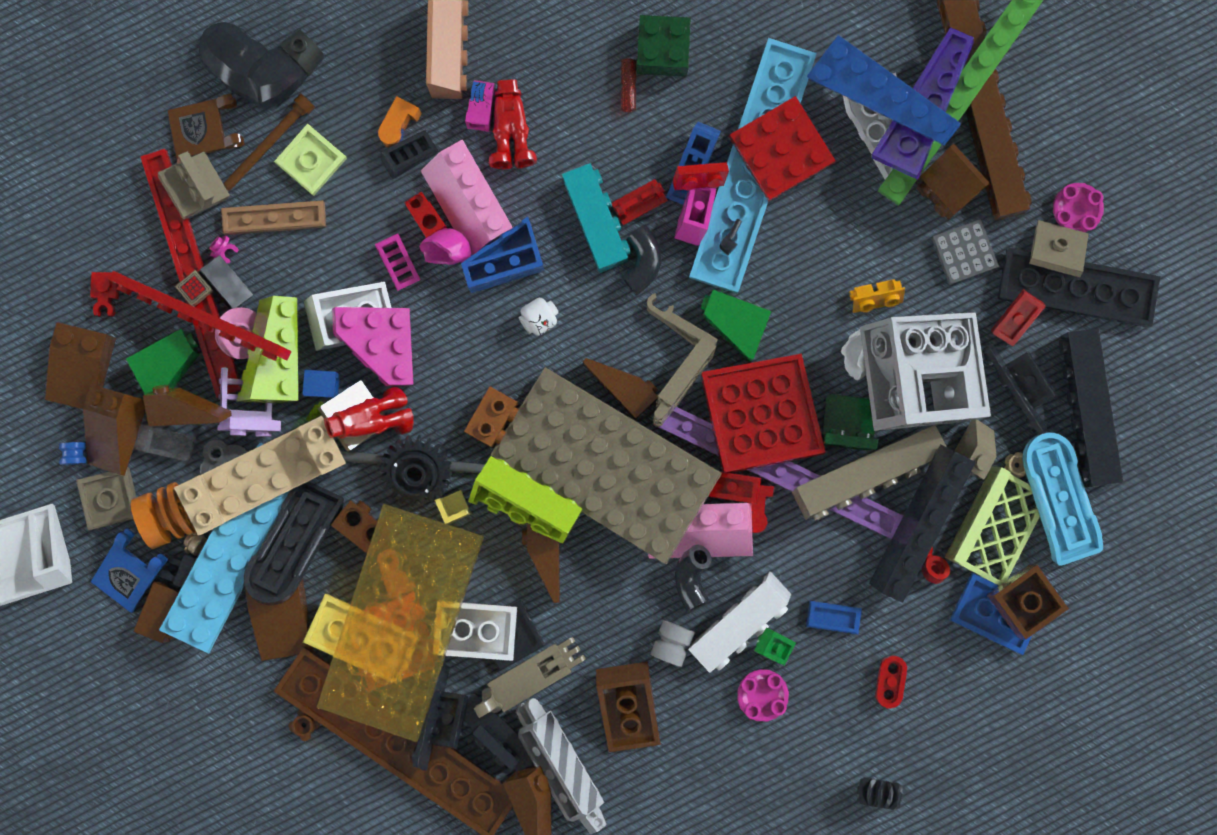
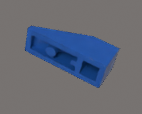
M697 122L692 130L679 166L708 164L721 131ZM672 182L666 198L684 205L688 190H674Z

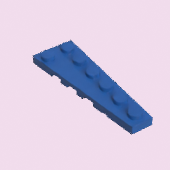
M839 35L807 75L811 81L835 93L837 92L878 114H882L894 122L908 127L945 146L961 125L959 121Z

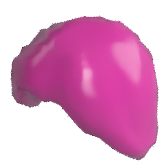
M444 228L425 238L419 246L424 254L425 261L433 264L452 265L459 262L462 263L471 257V248L467 238L454 229Z

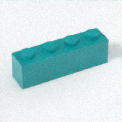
M591 163L563 173L564 185L599 273L627 263V255L631 254L626 239L621 241L618 231L622 229L617 216L612 217L609 211L612 203L608 193H602L599 184H602L603 181L599 170H593Z

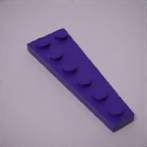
M950 27L913 87L914 90L945 112L974 43V37ZM892 121L873 151L872 159L918 180L934 141Z

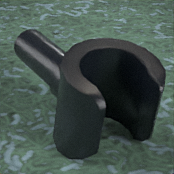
M736 219L730 232L723 238L719 246L726 255H729L738 245L732 239L742 223L740 219Z

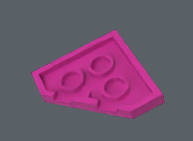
M332 308L333 335L340 342L343 341L353 351L352 354L367 368L369 367L385 386L413 385L410 308Z

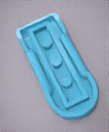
M1045 433L1033 437L1024 448L1022 461L1048 539L1053 562L1058 565H1065L1100 553L1103 550L1102 533L1097 518L1093 514L1077 466L1078 460L1073 446L1065 437L1056 433Z

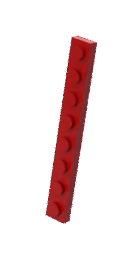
M112 271L109 277L110 281L118 284L117 290L130 296L132 292L138 294L137 299L150 305L152 301L158 303L157 308L169 314L175 310L179 312L177 317L189 323H192L193 319L200 321L198 326L209 332H213L214 328L220 330L219 336L231 342L235 338L242 340L240 345L251 351H255L256 347L262 349L261 355L273 361H276L278 357L288 361L292 351L120 273Z

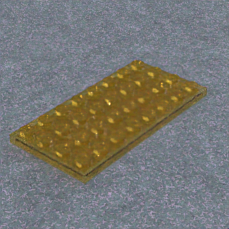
M383 504L317 708L415 742L418 741L484 536Z

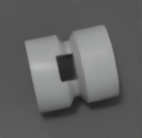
M663 620L658 632L661 639L655 641L650 655L682 667L687 654L684 647L690 646L695 632Z

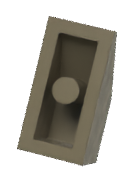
M977 419L971 420L955 449L956 452L976 462L969 476L984 480L997 457L994 430Z

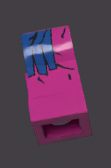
M473 81L471 99L469 100L465 120L467 129L490 132L495 83Z

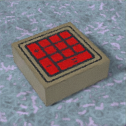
M196 270L175 286L193 307L213 292V289Z

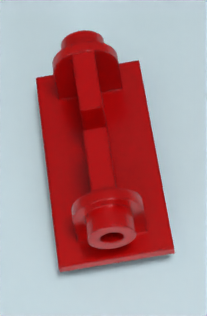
M654 179L612 202V207L624 226L668 200L663 193V187Z

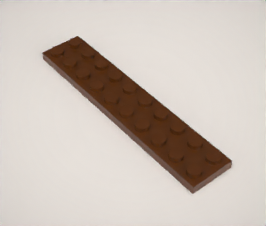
M303 647L274 689V692L481 835H494L513 807L502 781L453 748L433 745L427 771L413 767L412 752L418 743L419 724L371 691L366 690L365 687L306 647Z

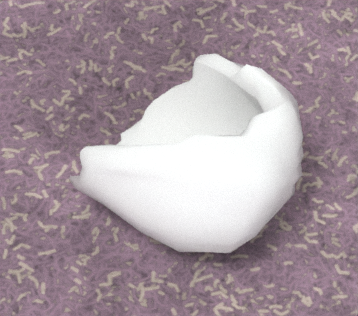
M859 329L849 336V340L841 350V353L845 356L844 364L846 371L849 373V376L854 377L857 381L866 376Z

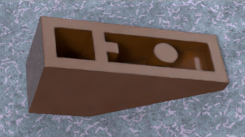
M588 358L582 361L583 365L635 420L657 400L656 392H658V389L651 381L647 380L644 382L640 377Z
M159 385L153 387L152 392L143 395L149 426L220 423L232 416L230 410L181 388H169L168 385Z
M527 524V530H522V545H527V551L553 602L560 603L559 542L533 531L531 524Z
M537 766L516 771L503 782V785L524 834L551 835V788L542 767Z

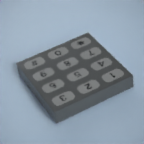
M981 219L931 238L949 285L999 267Z

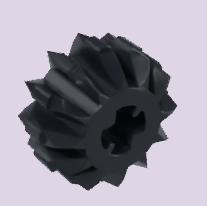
M864 777L860 779L857 788V801L867 806L897 810L900 808L903 798V786L896 782Z

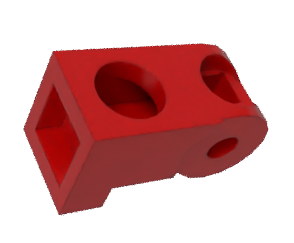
M422 191L404 202L426 238L439 230L447 228Z
M760 485L758 504L751 503L753 533H760L767 526V517L764 514L766 497H773L774 486Z

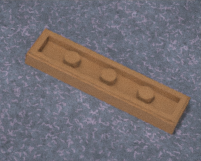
M324 201L221 208L224 235L326 227Z

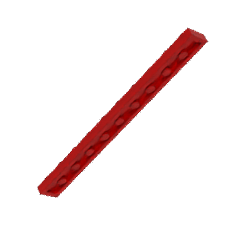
M162 149L140 156L178 278L181 282L193 271H199L204 265L189 218L182 219L157 176L158 172L172 166L168 151ZM213 293L195 306L220 318ZM193 319L192 322L216 398H219L221 368H228V378L240 379L234 359L226 355L219 348L215 338V328L213 332H209L198 326L200 321ZM227 385V394L241 392L242 385Z

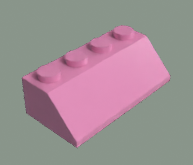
M463 140L439 152L421 170L453 229L459 231L467 238L471 248V256L486 245L493 243L506 231L513 229Z
M751 503L703 504L671 558H681L684 552L694 545L704 546L710 552L711 557L753 556Z

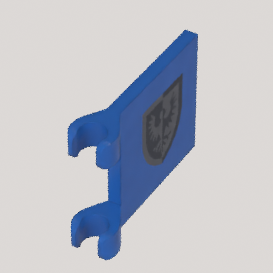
M127 528L124 532L117 534L113 546L91 583L132 613L168 559L160 553L157 557L152 558L147 566L125 549L135 535L134 532Z

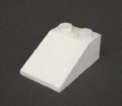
M385 282L314 294L304 301L316 351L346 345L333 335L332 308H391Z
M438 601L433 655L513 661L517 607Z

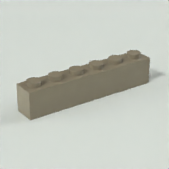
M933 425L800 485L792 491V494L805 520L813 517L817 521L829 515L827 511L829 509L837 507L838 510H841L852 504L851 499L860 496L861 500L875 494L874 489L880 486L887 489L899 483L897 479L904 475L907 479L921 473L920 468L930 465L940 444L946 445L936 425Z

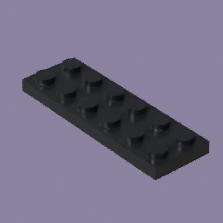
M1014 248L1006 249L997 299L1014 302L1024 289L1042 301L1047 309L1147 328L1153 326L1161 276L1084 262L1083 273L1081 277L1029 264L1031 252Z

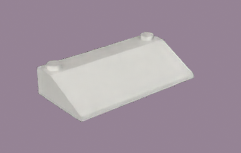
M53 504L0 520V606L72 583L70 559L56 508Z

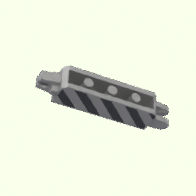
M535 698L527 700L525 704H519L515 710L523 727L519 729L518 738L535 767H542L551 788V794L566 820L573 822L579 819L590 834L600 831L607 825L599 808L605 802L575 753L572 744L565 736L558 720L551 711L546 713L542 705Z

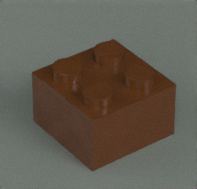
M1038 565L1026 566L987 594L1017 638L1025 640L1069 609Z

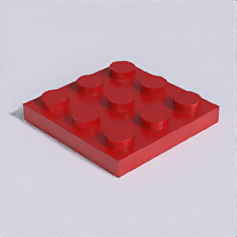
M796 96L729 135L730 140L768 202L831 166L836 161Z

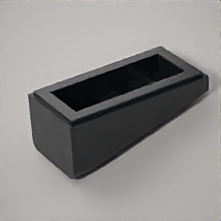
M423 130L381 151L380 159L391 178L394 179L438 153V149L426 130ZM420 140L426 148V151L424 152L417 143ZM410 146L414 148L415 152L417 153L416 156L412 154L411 150L409 149ZM402 151L408 160L404 161L400 154ZM392 157L396 159L398 165H395Z

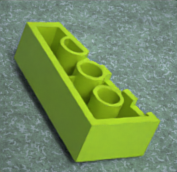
M271 296L259 300L252 332L292 352L288 361L279 357L276 361H273L261 355L262 349L257 347L255 351L248 349L247 355H249L246 370H243L241 379L243 384L236 402L289 403L298 401L297 298Z
M490 456L476 478L468 502L477 505L478 502L488 505L487 510L495 514L502 511L508 514L511 521L517 524H525L527 522L531 524L533 531L562 544L582 511V508L575 501L561 497L551 487L535 482L528 474L518 472L511 468L504 460L495 459Z

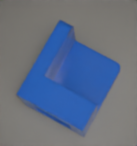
M304 370L303 395L324 397L326 399L335 398L339 395L340 374L332 371Z

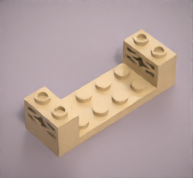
M320 416L229 462L174 487L199 536L295 487L346 464L334 438L329 437L324 425L323 416Z

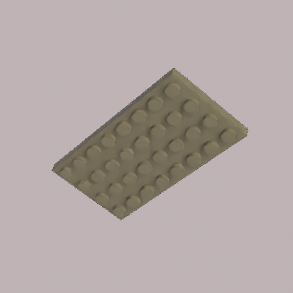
M546 367L519 408L513 422L506 429V434L500 445L497 444L491 453V456L504 460L516 471L528 474L535 482L551 487L561 497L575 501L582 508L581 512L664 564H667L721 476L719 471Z

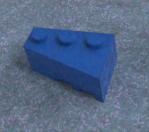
M526 217L513 229L506 231L493 243L486 245L461 263L471 293L545 271L529 217Z

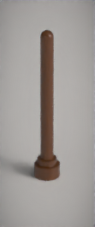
M300 93L294 99L293 109L223 183L226 190L233 189L301 115L304 116L306 113L309 115L315 109V106L304 95Z

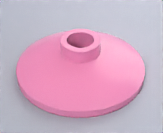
M233 308L220 317L222 320L253 333L256 312L251 309ZM215 329L216 342L226 355L236 359L249 358V355H247L248 349L240 345L242 340L235 338L231 342L219 336L220 330Z

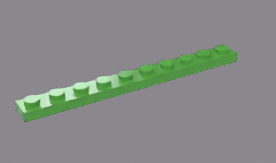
M1012 0L962 70L947 107V114L959 121L1043 0ZM935 141L933 142V145L926 159L922 172L924 171L928 163L931 161L933 156L936 154L941 144ZM892 169L878 189V192L899 206L917 180Z

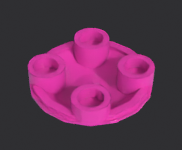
M1072 183L1065 186L1057 193L1053 202V214L1056 222L1060 226L1081 232H1087L1097 227L1104 212L1103 194L1085 183Z
M759 669L749 673L742 679L738 687L737 700L740 709L748 718L767 722L776 719L779 715H783L787 709L789 691L786 682L779 674L770 670Z

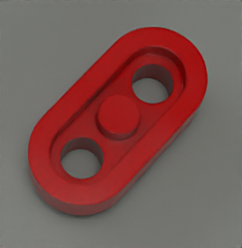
M889 655L881 661L875 691L877 702L889 709L897 707L902 702L907 676L905 661L895 655ZM894 663L897 669L894 673H890L888 667ZM886 690L892 691L890 699H885L884 697Z

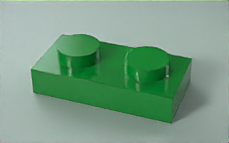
M766 627L764 632L758 637L757 646L754 651L785 666L796 642Z

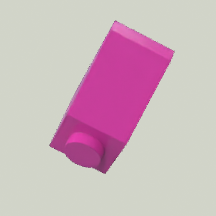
M706 187L688 190L679 216L675 239L699 246L708 230L716 188Z

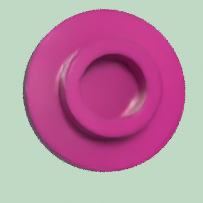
M226 235L222 238L218 236L209 248L212 250L211 257L216 258L220 255L226 263L231 261L225 257V251L232 249L238 252L239 250L235 245L228 243L229 237Z

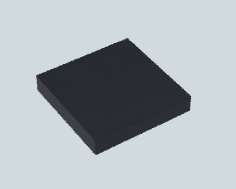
M521 599L510 605L511 607H517L513 661L493 659L499 671L546 645Z

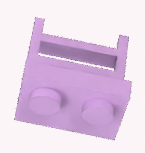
M221 368V378L219 379L221 388L218 400H220V406L227 409V400L237 401L238 396L237 394H227V385H242L243 381L241 379L228 378V368ZM265 403V412L230 410L232 416L218 425V431H230L232 436H246V432H254L256 437H271L272 432L281 431V421L272 420V403Z

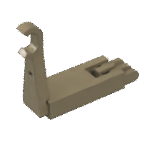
M655 293L647 300V311L695 346L657 397V409L654 413L653 425L661 427L712 360L718 339L674 314V305L669 306L665 312L653 306V303L656 302Z
M571 637L559 645L554 643L488 682V687L482 690V702L474 708L478 717L480 718L489 712L497 713L500 710L504 713L572 672L571 668L586 660L584 655L578 656L575 660L572 655L580 651L579 646L568 650L567 646L572 645L575 639Z

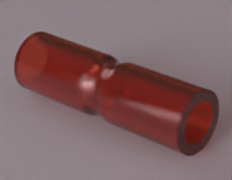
M622 59L621 111L635 112L636 60Z

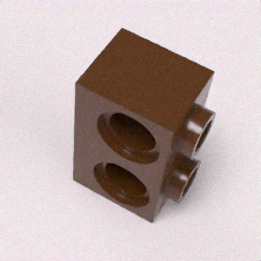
M350 500L331 526L369 556L376 557L395 533L390 529L392 524L382 516H379L377 519L370 514L372 509L363 501L359 500L356 503ZM356 511L360 514L361 520L357 526H352L348 520L349 515ZM374 527L378 528L381 532V538L377 542H372L369 538V532Z

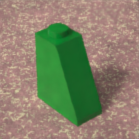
M713 290L711 296L705 295L700 308L705 311L703 318L746 361L752 362L771 311Z
M180 329L126 358L146 395L152 392V388L155 386L168 385L169 388H174L200 355L196 348L199 344L192 333L188 334V332Z

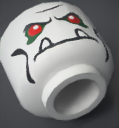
M539 297L521 308L519 320L528 334L533 333L539 336L557 324L555 315L559 312L551 300L546 302L543 298Z

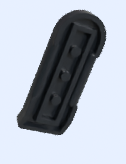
M309 481L289 491L281 505L282 509L257 553L251 558L244 573L246 590L255 601L264 605H277L285 602L294 594L330 530L331 524L343 509L344 498Z

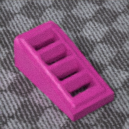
M398 233L375 244L397 291L420 281V277ZM395 243L398 244V248L384 253V248ZM400 252L402 253L403 257L389 263L387 258ZM406 261L408 266L396 272L393 271V267ZM411 271L412 276L398 281V276Z

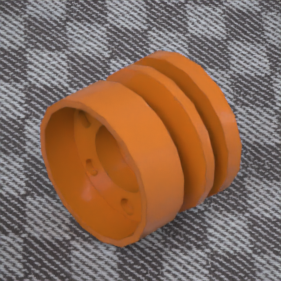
M177 482L168 484L167 489L164 487L158 488L157 499L150 492L131 500V511L136 527L144 542L151 549L170 543L172 538L171 532L177 539L184 537L185 533L190 535L196 532L174 487L179 485Z

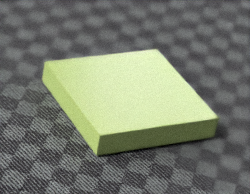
M307 124L274 162L314 196L347 157Z

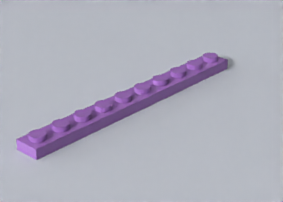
M676 407L663 425L658 427L719 457L712 424ZM790 461L747 469V471L791 492L796 487L820 477V475ZM860 496L851 499L852 504L841 510H838L837 507L829 509L889 539H892L903 518V515L870 499L865 498L861 500Z

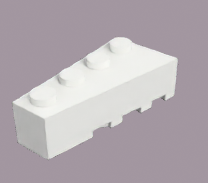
M770 571L763 577L764 580L760 586H753L741 599L742 602L736 603L729 608L722 616L723 619L715 621L689 647L688 650L709 673L715 668L718 671L728 664L730 661L728 657L734 651L738 654L749 645L747 640L755 634L757 637L761 635L765 628L769 627L766 624L773 617L776 620L779 619L788 610L786 605H788L791 593Z

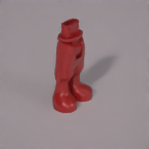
M500 80L497 82L498 91L495 92L494 128L492 131L497 142V150L489 156V166L495 169L512 168L509 140L510 137H513L515 167L526 168L537 163V156L527 146L526 139L528 138L529 127L526 124L521 91L518 90L517 80Z
M393 387L387 389L381 399L367 398L364 402L350 406L342 411L334 412L331 417L324 419V425L330 438L338 436L343 439L373 433L381 434L393 427L397 434L404 435L412 431L414 421L412 410L410 408L402 409L408 403L405 393L400 388ZM385 410H399L388 415L380 414V412Z

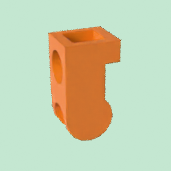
M396 96L379 127L378 136L382 143L389 148L403 141V132L410 120L418 122L422 114L420 109Z

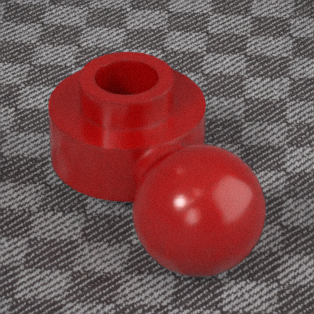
M932 547L922 565V574L929 582L939 584L949 576L950 567L945 559L932 555Z

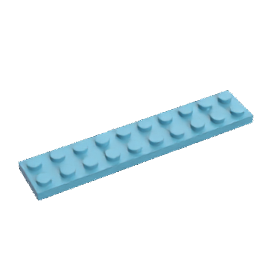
M768 38L738 129L794 96L801 103L809 79L807 75L812 70L817 53ZM733 145L727 161L729 173L724 186H719L708 230L700 243L689 278L738 294L768 200ZM736 219H740L742 223L732 239L738 245L729 255H726L719 246L723 238L730 232Z

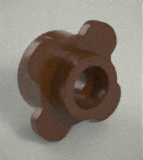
M300 710L297 713V718L289 723L288 728L291 732L300 736L302 741H308L314 729L320 727V723ZM302 723H306L307 726L305 728L302 727Z

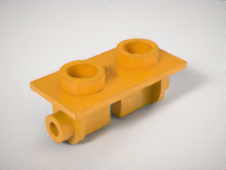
M895 279L876 283L878 290L876 292L873 291L872 284L854 287V290L849 291L850 299L853 301V313L869 312L876 308L894 307L903 303L905 287L902 288L900 280L895 281Z

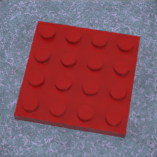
M802 353L701 372L700 376L723 473L794 461L826 453Z

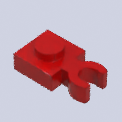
M91 272L90 297L98 299V302L93 307V314L97 317H101V309L103 307H107L108 316H115V307L112 304V299H119V290L116 289L118 284L109 280L112 272Z

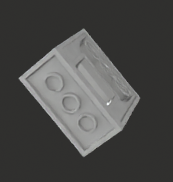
M976 312L891 317L860 327L874 431L952 424L991 416ZM956 335H957V337H958V343H957V345H956V342H955ZM923 382H931L935 411L927 412Z

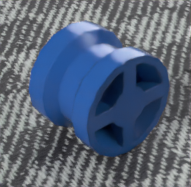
M59 443V450L62 451L59 465L86 464V458L83 456L86 443Z

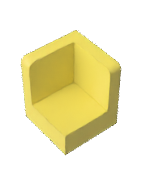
M462 490L435 500L445 524H451L472 514Z

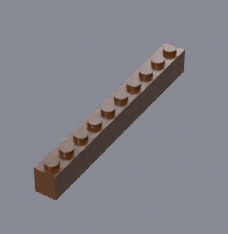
M936 0L945 35L951 27L974 37V43L964 65L965 67L986 35L985 23L983 20L980 21L978 13L980 11L979 0ZM996 69L965 111L981 173L989 182L985 188L994 221L1023 215L1030 210L1032 204L1030 193L1024 187L1025 173L1022 166L1018 164V147L1011 138L1012 124L1005 115L1004 108L1006 102L1004 95L998 89L999 75Z

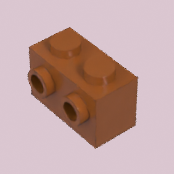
M489 387L464 432L491 448H494L495 444L500 445L506 434L504 428L508 421L513 422L519 411L516 408L518 402Z

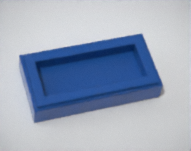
M809 601L806 627L858 634L862 608Z

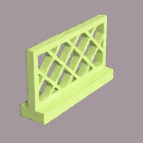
M991 467L945 558L1000 586L1009 578L1040 515L1037 506L1030 510L1027 508L1025 496L1032 494L1029 484L1011 475V472L1002 467ZM1009 480L1015 484L1018 495L1006 498L1004 488ZM1019 498L1023 512L1011 515L1008 502ZM1003 504L1006 517L995 521L992 511L996 505ZM1024 516L1026 527L1024 531L1016 533L1013 519ZM1007 521L1011 535L999 538L996 525ZM991 527L994 540L983 544L980 534L983 529ZM1012 539L1015 548L1012 554L1004 556L1001 542ZM996 544L999 558L987 561L984 548ZM979 550L982 559L981 564L973 566L966 562L971 552ZM1001 562L1003 572L999 579H996L991 575L989 565Z

